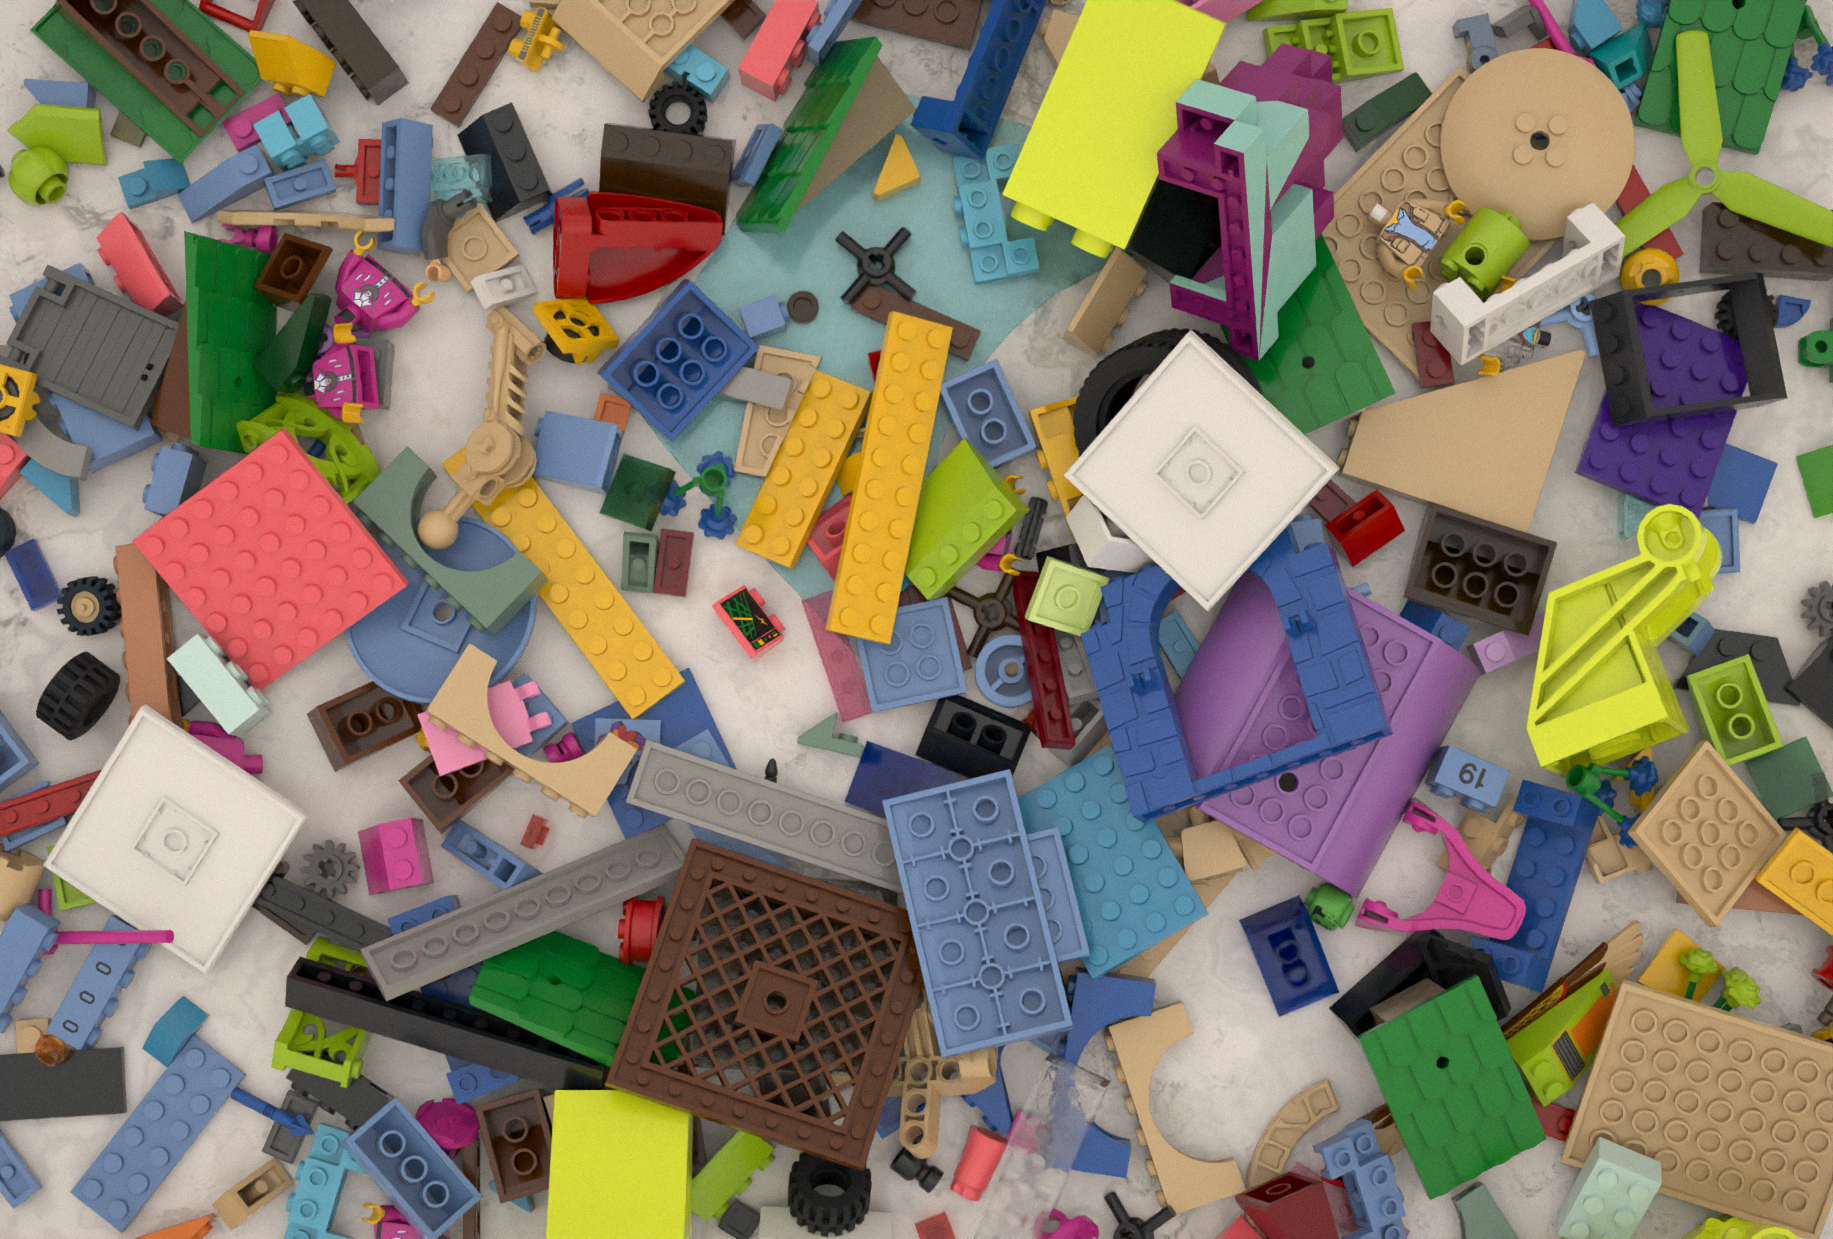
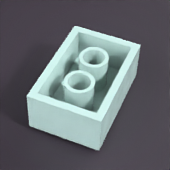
M197 633L167 658L228 735L243 737L272 713L267 707L270 703L267 696L259 688L255 689L247 682L249 676L238 664L235 665L227 658L221 646L212 636L206 637Z
M1599 1137L1558 1211V1234L1569 1239H1631L1662 1184L1661 1162Z

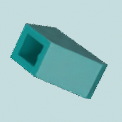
M1641 22L1588 54L1596 67L1619 90L1644 75L1654 49L1646 24Z

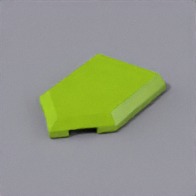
M35 104L28 110L26 115L7 130L28 149L34 147L50 148L66 163L107 165L101 109Z

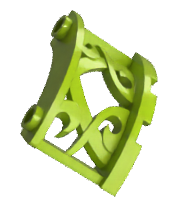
M281 392L275 396L277 402L250 421L241 420L236 424L243 449L246 453L252 452L284 427L297 443L296 434L304 437L318 438L326 445L328 461L307 453L306 455L333 488L336 486L337 481L340 489L339 496L346 504L358 497L381 473V469L369 446L366 443L361 445L351 432L354 427L332 417L329 411L317 406L316 399L309 400L304 394ZM348 479L350 480V483H351V485H350L349 487H348V483H347V480H348Z
M321 936L317 937L306 955L307 959L334 967L337 966L327 960V957L345 962L347 964L344 970L351 972L355 965L368 969L361 952L331 944V939ZM291 1009L280 1034L275 1040L271 1068L284 1071L286 1067H290L340 1082V1087L348 1088L352 1079H358L361 1075L364 1065L362 1058L372 1032L349 1026L343 1031L326 1038L325 1026L318 1016ZM309 1025L317 1026V1040H314V1033L310 1035L305 1034L306 1027ZM356 1037L353 1046L347 1043L348 1041ZM328 1049L329 1056L333 1061H335V1056L338 1053L345 1052L346 1059L344 1064L340 1065L321 1059L323 1050ZM300 1052H314V1057Z

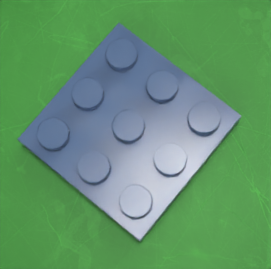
M947 597L898 607L890 644L885 645L856 638L872 713L967 693Z

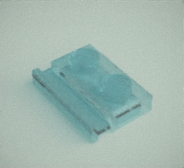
M477 154L431 159V191L434 192L435 201L437 199L446 201L461 193L464 189H468L473 195L465 199L464 203L473 198H476L477 203L492 202V197H489V188H492L491 155Z

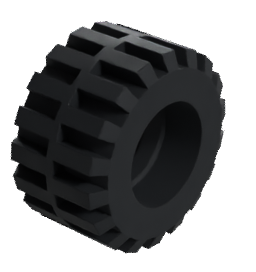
M82 652L70 659L51 679L39 699L36 716L70 741L77 739L90 730L106 712L116 696L121 677L89 652Z
M803 1152L799 1156V1161L793 1163L789 1174L787 1201L792 1218L797 1217V1224L800 1227L807 1225L808 1232L814 1234L816 1231H820L821 1236L828 1237L829 1232H834L835 1236H840L844 1229L848 1232L853 1231L855 1223L860 1225L869 1210L872 1186L870 1169H866L865 1164L862 1172ZM830 1184L840 1187L845 1192L838 1196H825L814 1189L821 1185Z

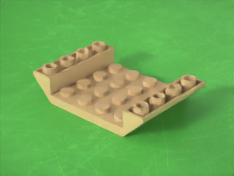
M561 0L551 19L644 103L665 82L663 71L735 0Z

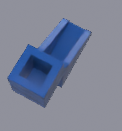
M1006 1045L998 1047L996 1083L976 1094L961 1095L970 1107L977 1106L984 1114L982 1117L983 1121L993 1132L999 1130L1002 1135L1010 1130L1013 1121V1114L1001 1068V1054Z

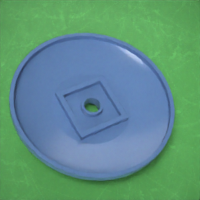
M462 516L457 521L459 525L458 536L455 542L447 549L434 550L423 544L426 552L433 560L443 566L459 571L490 569L507 561L519 551L505 535L494 527L466 516ZM380 538L377 543L409 583L405 588L345 630L348 645L361 669L388 693L409 702L429 705L466 646L470 643L497 660L490 676L488 688L500 682L515 667L529 644L536 621L537 595L535 594L495 636L488 630L480 633L468 621L472 616L464 608L458 612L445 599L449 594L442 587L436 591L423 579L426 572L420 566L414 570L400 557L404 551L396 545L391 549ZM444 605L451 606V616L444 621L437 620V610Z

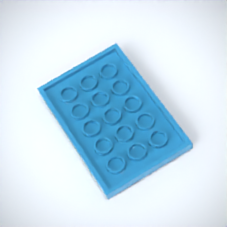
M1111 745L1104 747L1018 798L1026 835L1059 827L1090 952V957L1082 958V961L1094 981L1209 914L1155 820L1142 823L1133 817L1117 757Z

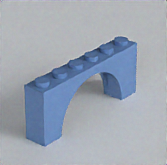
M81 263L62 270L95 285L89 270ZM47 278L9 295L13 306L9 307L16 323L35 287L38 286L43 289L48 281ZM60 285L56 295L61 296L65 287ZM50 391L46 392L52 407L55 410L59 409L62 416L59 425L66 438L71 437L73 444L93 449L89 471L92 473L163 441L158 427L150 425L153 416L150 411L146 414L139 430L136 431Z

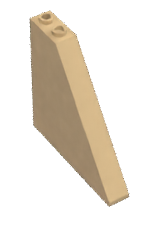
M1580 349L1499 372L1496 376H1485L1362 411L1357 419L1351 418L1346 436L1350 437L1347 449L1342 448L1336 462V465L1340 468L1338 476L1425 506L1437 504L1528 533L1586 351Z

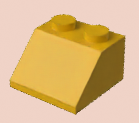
M250 30L248 37L261 79L272 84L273 91L285 96H290L292 93L301 98L309 94L319 97L325 96L337 63L336 60L289 35Z

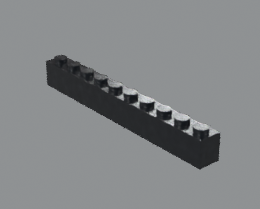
M299 957L287 976L285 1007L562 1090H604L606 1087L605 1084L611 1067L491 1013L414 990L386 1001L374 978L304 957Z

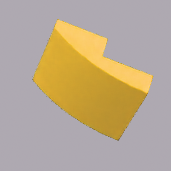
M1673 929L1636 981L1641 985L1685 998L1689 984L1687 979L1689 970L1684 964L1679 962L1681 953L1688 954L1691 949L1701 947L1678 929ZM1714 958L1713 961L1719 964L1717 973L1702 975L1700 983L1696 984L1692 998L1693 1001L1700 1003L1721 975L1720 969H1725Z

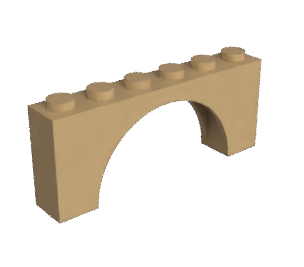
M469 643L425 710V713L430 715L427 721L442 731L449 727L457 732L456 739L473 749L475 744L487 751L484 757L501 767L503 762L514 768L512 774L523 782L529 784L533 780L543 786L540 792L557 802L560 797L570 803L568 809L583 819L587 815L596 817L638 749L608 732L588 753L571 761L560 763L541 762L518 753L499 735L489 713L488 684L497 660Z
M1178 1001L1154 1009L1151 1016H1133L1107 1025L1109 1033L1103 1034L1109 1053L1116 1052L1119 1064L1114 1065V1069L1119 1083H1126L1129 1096L1124 1097L1130 1116L1135 1114L1137 1116L1140 1127L1134 1129L1140 1147L1147 1146L1150 1158L1145 1160L1151 1179L1157 1177L1161 1190L1155 1191L1160 1208L1163 1209L1170 1205L1177 1215L1245 1192L1246 1189L1235 1158L1205 1160L1186 1155L1175 1149L1163 1138L1152 1118L1149 1089L1155 1067L1172 1045L1184 1037L1194 1034L1184 1002Z

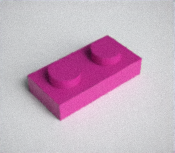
M279 93L222 122L239 153L261 142L253 124L279 111L285 123L293 125L284 108L287 105Z

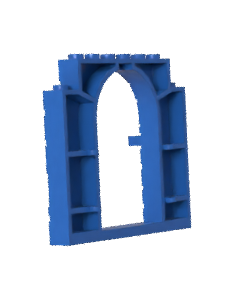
M1290 524L1245 572L1263 580L1273 594L1317 732L1316 738L1277 751L1271 755L1243 763L1234 768H1229L1201 779L1197 778L1159 648V628L1163 613L1181 586L1157 564L1146 565L1139 570L1140 573L1129 577L1126 575L1114 577L1109 581V584L1101 586L1111 623H1097L1092 625L1089 631L1081 633L1132 815L1142 823L1393 735L1335 551L1327 542H1315L1305 546L1304 551L1300 552Z

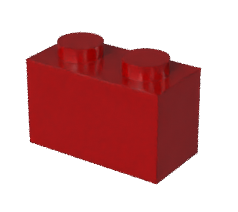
M1377 489L1324 526L1336 551L1352 567L1405 531L1394 505Z

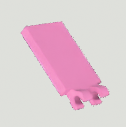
M511 680L488 688L487 698L491 720L499 735L513 749L533 743L534 740L531 732L552 725L548 712L537 714L531 718L527 712L524 700L541 694L535 681L515 689ZM425 712L417 714L440 776L487 760L484 757L487 751L475 744L473 749L469 748L456 739L457 732L449 727L442 731L427 721L430 715Z

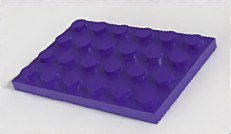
M1636 304L1635 314L1654 409L1743 396L1747 385V377L1738 340L1655 305ZM1605 388L1574 473L1657 507L1667 504L1683 506L1699 519L1737 410L1613 427Z

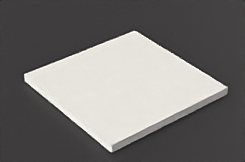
M1191 330L1063 476L1203 608L1209 611L1340 468Z
M145 704L137 712L43 866L138 930H172L174 932L173 942L159 944L207 975L212 970L310 814Z

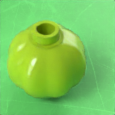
M34 147L29 150L23 149L18 151L12 158L8 183L13 193L27 204L34 206L46 203L52 204L60 200L67 190L66 184L69 178V169L66 162L50 148Z

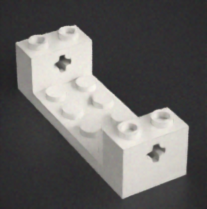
M1594 202L1584 208H1577L1570 213L1566 220L1561 260L1545 265L1538 273L1527 279L1518 280L1511 288L1500 294L1496 293L1490 296L1484 303L1461 277L1450 283L1440 285L1433 292L1430 331L1460 365H1463L1620 276L1626 236Z

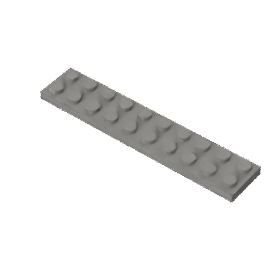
M646 740L625 803L904 895L886 819Z
M662 824L360 949L362 958L385 1000L388 1001L674 881L679 877L686 856L668 829Z

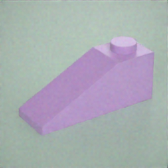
M1545 612L1534 617L1529 636L1505 629L1467 646L1466 648L1473 663L1481 670L1479 676L1538 651Z

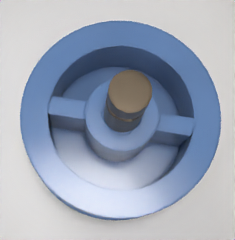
M1004 635L990 641L981 650L975 664V681L979 691L988 701L1000 707H1021L1033 700L1022 639L1018 635Z

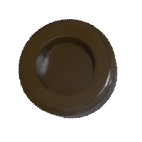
M799 291L789 298L787 311L792 321L805 325L817 318L819 303L812 293Z

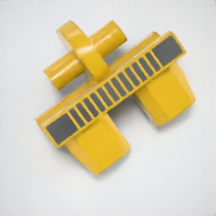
M538 7L537 12L524 11L520 20V26L528 31L525 40L514 38L508 48L509 54L519 60L530 71L537 73L543 60H549L552 51L562 53L564 45L557 41L561 30L552 21V15L549 13V10L543 7Z

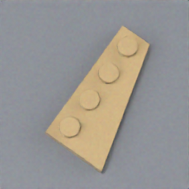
M758 345L760 348L757 350L754 369L792 379L795 383L785 412L747 402L734 472L762 478L767 477L808 386L822 360L820 356Z

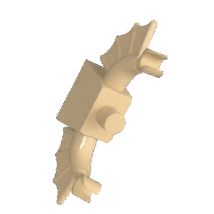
M1195 807L1188 809L1192 827L1180 830L1181 836H1164L1182 868L1184 864V872L1192 885L1246 871L1247 862L1252 870L1257 871L1258 866L1264 859L1277 855L1274 851L1218 820L1211 821L1209 815Z

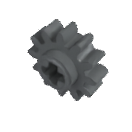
M1826 580L1820 582L1819 589L1816 587L1808 589L1812 599L1807 598L1800 602L1808 607V611L1800 615L1801 618H1811L1812 622L1808 624V630L1820 627L1819 637L1827 636L1829 631L1833 635V614L1830 615V610L1825 608L1826 604L1832 603L1831 608L1833 609V585L1830 588V584Z
M326 840L325 849L319 844H313L315 855L304 854L303 858L310 863L309 866L300 868L301 872L309 873L310 875L304 881V885H313L315 883L314 892L319 895L325 888L328 898H334L335 888L342 894L348 893L345 883H357L356 878L351 876V871L360 869L359 865H351L350 860L356 857V852L345 854L346 843H340L334 849L332 840ZM334 861L333 867L337 870L336 874H329L327 877L328 870L324 868V864Z

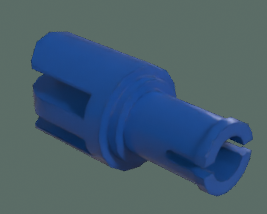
M582 178L548 196L547 205L523 217L533 235L553 224L555 198L564 197L584 185ZM586 188L570 197H586L587 199L590 191Z

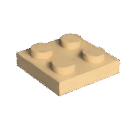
M480 203L476 208L470 210L454 222V226L448 234V257L442 259L467 293L470 294L474 291L470 281L476 276L502 270L520 257V255Z

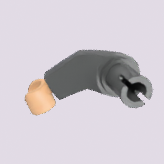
M464 189L461 193L446 201L437 199L426 212L421 237L424 259L431 260V264L425 269V276L430 281L437 282L438 277L440 281L444 282L450 279V269L446 265H441L440 259L448 257V234L454 226L456 217L477 207L476 198L466 203L463 202L473 195L468 189Z

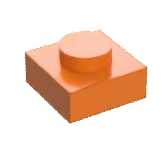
M600 393L594 420L616 424L625 433L632 406L623 398Z

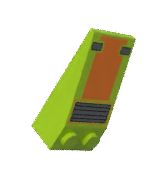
M1607 969L1506 1041L1526 1089L1543 1107H1546L1570 1090L1593 1063L1618 991V986Z

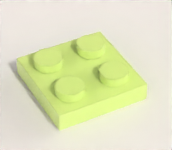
M1047 556L1024 617L1029 621L1081 637V633L1090 630L1089 628L1092 625L1103 596L1101 586L1107 585L1109 577L1105 574Z

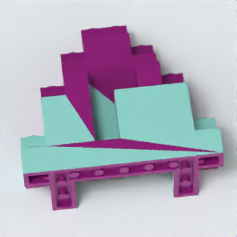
M1281 43L1262 66L1239 61L1218 85L1196 79L1176 101L1178 130L1157 152L1160 180L1216 197L1219 204L1222 244L1191 280L1175 275L1169 282L1172 308L1228 326L1230 348L1235 349L1238 352L1237 354L1257 361L1263 357L1279 337L1277 312L1316 267L1315 240L1334 218L1333 192L1323 189L1325 186L1324 160L1343 139L1341 86L1333 84L1331 55L1306 48L1301 49Z

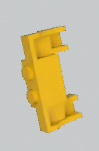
M1079 396L1029 411V416L1039 442L1040 450L1035 451L1041 470L1047 468L1050 480L1046 481L1049 495L1052 500H1058L1071 535L1073 533L1066 517L1084 494L1063 475L1079 458L1073 425L1074 409L1077 406L1076 399Z

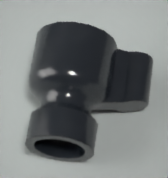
M923 1134L914 1139L913 1145L918 1144L922 1140ZM905 1147L899 1151L890 1165V1169L907 1181L917 1180L919 1187L927 1193L934 1189L944 1174L935 1165L929 1166L927 1158H916Z

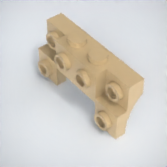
M1664 785L1658 787L1659 791L1662 789ZM1603 815L1597 817L1585 855L1596 884H1601L1630 871H1634V874L1638 875L1653 869L1652 861L1639 846L1634 845L1632 848H1628L1626 845L1622 846L1619 844L1621 838L1619 836L1620 831L1611 834Z

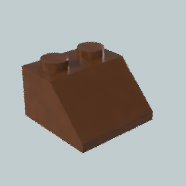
M284 232L253 288L275 306L295 312L307 298L333 249L329 246Z

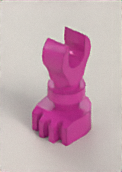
M221 225L225 229L234 231L232 239H219L221 241L236 245L245 244L249 248L256 247L258 251L272 254L277 246L279 230H277L275 225H261L258 231L251 228L247 231L242 230L236 225Z

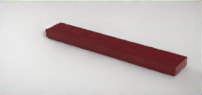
M1019 570L1020 574L1017 576L1012 590L1041 748L1071 750L1076 743L1054 628L1029 621L1024 617L1041 572Z

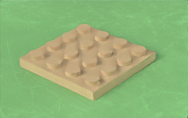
M1707 740L1699 741L1627 832L1708 927H1717L1787 836L1786 832Z

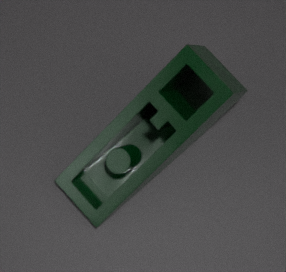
M1415 72L1342 119L1343 135L1357 153L1413 114L1432 93L1418 73Z
M311 292L252 364L276 391L294 393L300 390L307 381V376L313 370V364L316 361L332 301L328 295Z

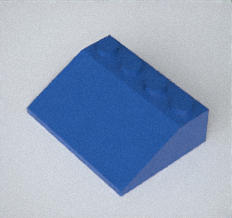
M684 279L596 373L672 442L760 347L692 281Z

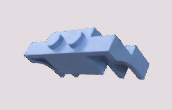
M1360 1118L1348 1124L1336 1135L1312 1146L1315 1153L1322 1155L1326 1166L1325 1169L1320 1170L1322 1177L1334 1180L1342 1176L1356 1224L1362 1226V1228L1341 1239H1407L1401 1217L1406 1215L1403 1206L1404 1196L1396 1184L1393 1174L1395 1167L1388 1154L1380 1151L1371 1121Z

